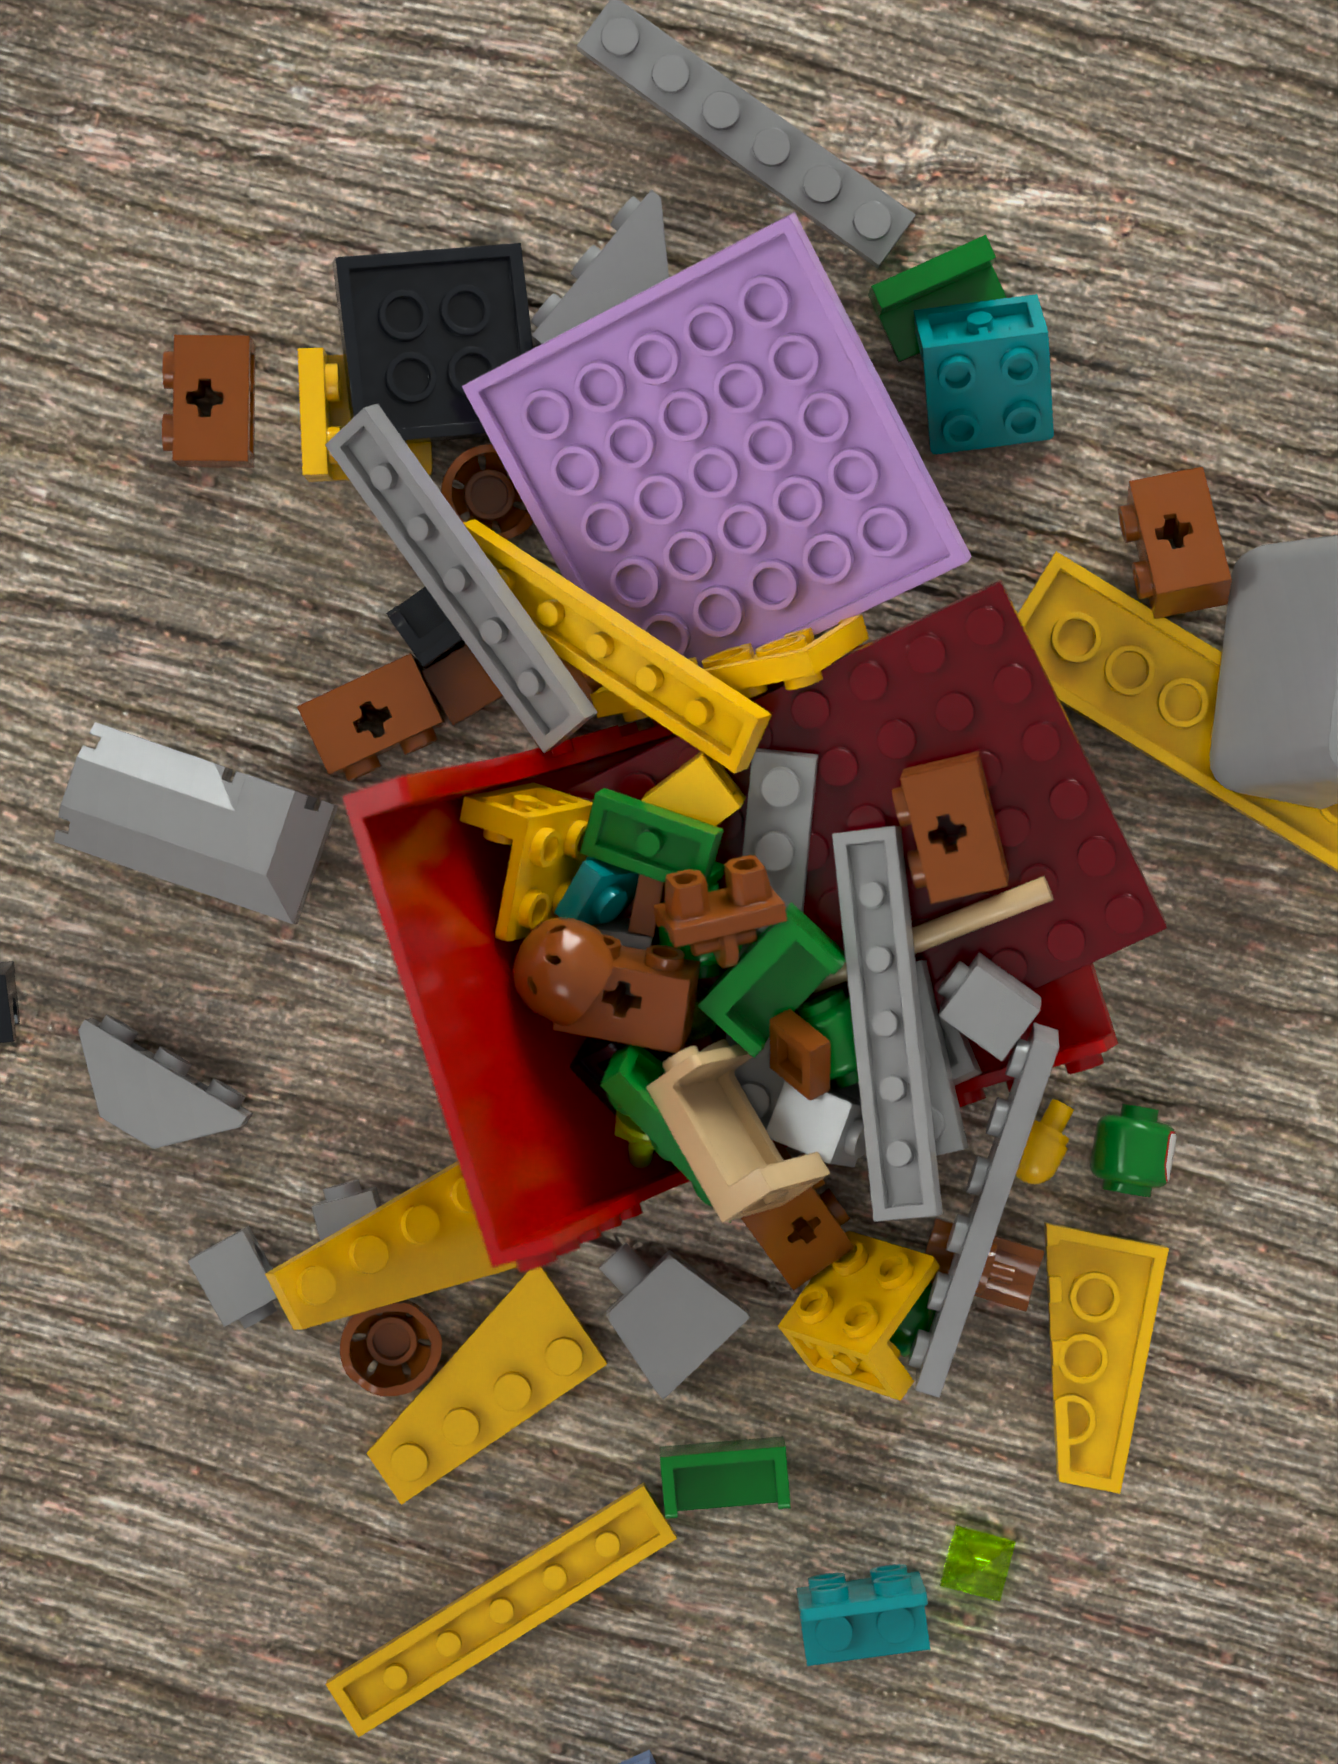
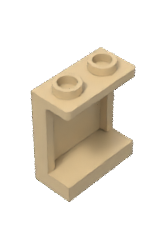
M726 1039L715 1042L700 1052L696 1046H691L674 1054L662 1063L666 1073L646 1086L722 1223L783 1206L831 1174L819 1152L785 1161L782 1159L735 1076L736 1068L747 1062L752 1056L739 1044L730 1046Z

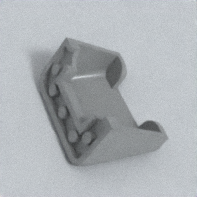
M1338 534L1261 545L1243 554L1234 565L1231 574L1232 582L1227 607L1209 755L1211 771L1215 779L1226 789L1237 793L1317 809H1324L1338 803Z

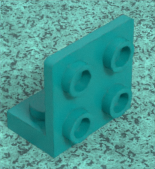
M1037 294L913 310L915 333L923 362L929 446L933 454L1037 442L1053 438L1049 332Z
M904 1564L884 1565L870 1569L871 1578L846 1581L844 1573H825L809 1577V1586L796 1588L807 1666L930 1650L925 1605H928L927 1591L919 1571L908 1573L907 1565Z

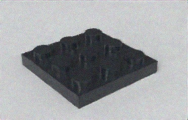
M521 243L335 257L332 263L350 419L354 418L363 408L379 404L406 444L488 437L462 386L533 349Z

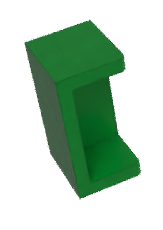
M792 902L786 907L787 921L768 925L757 937V941L752 942L739 956L738 964L727 968L705 991L698 1004V1007L754 1058L764 1049L770 1037V1018L788 1009L795 1011L830 974L835 975L844 966L846 960L845 951Z
M783 1436L660 1447L665 1519L678 1518V1511L768 1503H777L778 1509L791 1508L786 1446Z

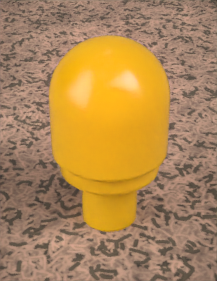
M1052 1099L1041 1121L1034 1120L1015 1175L1018 1179L1028 1184H1041L1050 1180L1055 1175L1068 1150L1066 1146L1070 1139L1062 1133L1074 1109L1058 1100Z

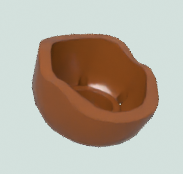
M492 444L476 446L461 453L449 466L442 478L440 491L462 522L464 521L460 515L465 512L470 513L467 521L476 519L491 530H493L492 522L496 521L501 530L497 534L506 540L522 534L534 522L527 509L520 510L513 506L514 502L523 501L512 480L508 479V473ZM479 456L485 457V470L480 469L478 463ZM457 480L462 483L464 488H454L452 486L453 481Z
M552 918L541 922L533 928L521 943L513 966L514 986L521 1000L532 1011L558 1025L569 1026L575 1023L587 1011L606 985L613 970V957L603 940L601 932L594 926L574 918Z
M403 1300L349 1316L344 1325L340 1341V1357L346 1374L362 1388L379 1396L404 1395L422 1386L435 1371L442 1353V1339L437 1325L427 1312L409 1300ZM357 1333L366 1334V1337L353 1339V1335ZM418 1339H427L431 1345L423 1344ZM375 1359L378 1364L375 1370L370 1372L367 1368ZM406 1362L411 1370L410 1374L404 1373L403 1363Z

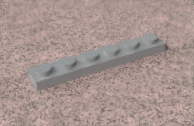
M609 0L577 44V51L877 269L915 219L916 215L621 0Z
M379 404L363 408L325 446L543 753L558 747L598 713Z
M757 748L751 760L743 856H756L765 866L771 888L785 902V906L787 907L792 902L803 912L819 754ZM767 926L755 929L757 937L766 929ZM751 943L743 945V948L739 953V956L746 950V948ZM726 1033V1040L729 1045H737L738 1043ZM770 1037L764 1049L755 1058L752 1057L735 1070L738 1082L766 1130L785 1082L783 1078L770 1068Z
M891 826L833 833L873 1220L876 1222L942 1215L901 827Z
M1033 1023L1028 1040L1019 1039L1012 1048L1006 1069V1075L1015 1078L1007 1100L997 1097L994 1102L986 1128V1134L995 1137L988 1158L977 1156L974 1161L966 1187V1193L975 1195L968 1217L957 1214L946 1247L947 1251L955 1253L948 1274L937 1272L927 1308L936 1312L929 1332L918 1329L909 1354L907 1365L916 1368V1391L940 1398L1059 1049L1057 1029Z

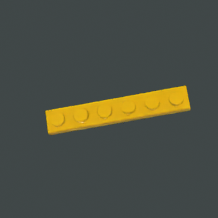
M476 519L463 522L559 657L734 774L748 769L772 715L771 713Z
M643 1482L329 1678L325 1685L359 1738L677 1539V1534L669 1521L665 1519L663 1511Z

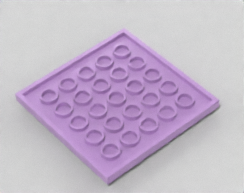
M795 212L462 386L562 576L687 659L696 657L701 668H703L701 662L703 659L728 648L751 643L755 655L757 648L769 642L782 639L787 633L811 627L813 635H817L837 625L842 619L865 612L967 563L972 557Z

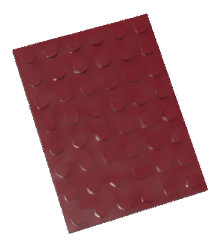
M1002 580L845 654L821 670L823 679L817 683L794 690H786L785 685L782 684L751 699L752 702L772 714L757 748L819 754L803 913L844 951L832 834L891 826L901 827L894 805L892 789L902 787L900 778L903 769L979 751L1009 872L1008 886L931 904L927 887L919 889L915 887L908 860V851L917 849L912 825L903 826L901 831L912 928L1043 876L1049 885L1053 900L915 954L916 962L927 960L938 1014L940 1013L941 1002L945 998L937 992L940 985L959 961L969 966L979 952L1025 986L1034 990L1167 929V922ZM676 735L560 792L593 802L595 793L606 788L641 801L646 792L701 751ZM751 763L748 769L735 774L723 766L746 796V799L741 808L716 826L723 829L715 859L716 862L726 864L730 859L743 857ZM946 814L940 816L938 828L933 832L945 833L948 843H952L958 840L959 831L965 825L953 824L950 815ZM725 870L723 877L717 881L719 890L727 888ZM634 899L617 917L631 919ZM722 974L698 979L692 1029L683 1049L696 1046L700 1052L711 1044L726 1039V1032L698 1007L705 991ZM848 981L817 993L812 992L804 1002L837 988H842L845 995H849Z

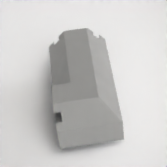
M94 723L89 734L101 737L95 749L83 745L76 758L58 818L70 821L69 830H56L54 842L291 924H298L338 805L321 800L318 811H315L313 808L317 798L238 771L235 772L233 781L230 782L233 772L231 768L100 723Z

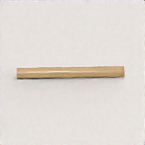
M1040 877L913 927L915 954L1052 901L1053 896L1045 877ZM846 960L844 966L835 975L830 974L813 992L817 993L848 981Z

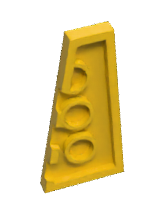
M540 1267L527 1271L462 1346L448 1359L430 1382L368 1449L366 1454L402 1505L606 1366L608 1361L545 1268Z

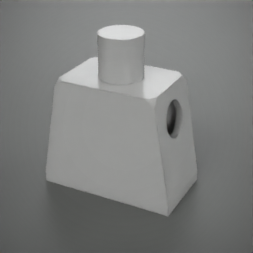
M625 1242L599 1267L604 1275L622 1292V1295L606 1310V1316L655 1391L663 1400L750 1318L749 1310L742 1303L670 1250L650 1268Z

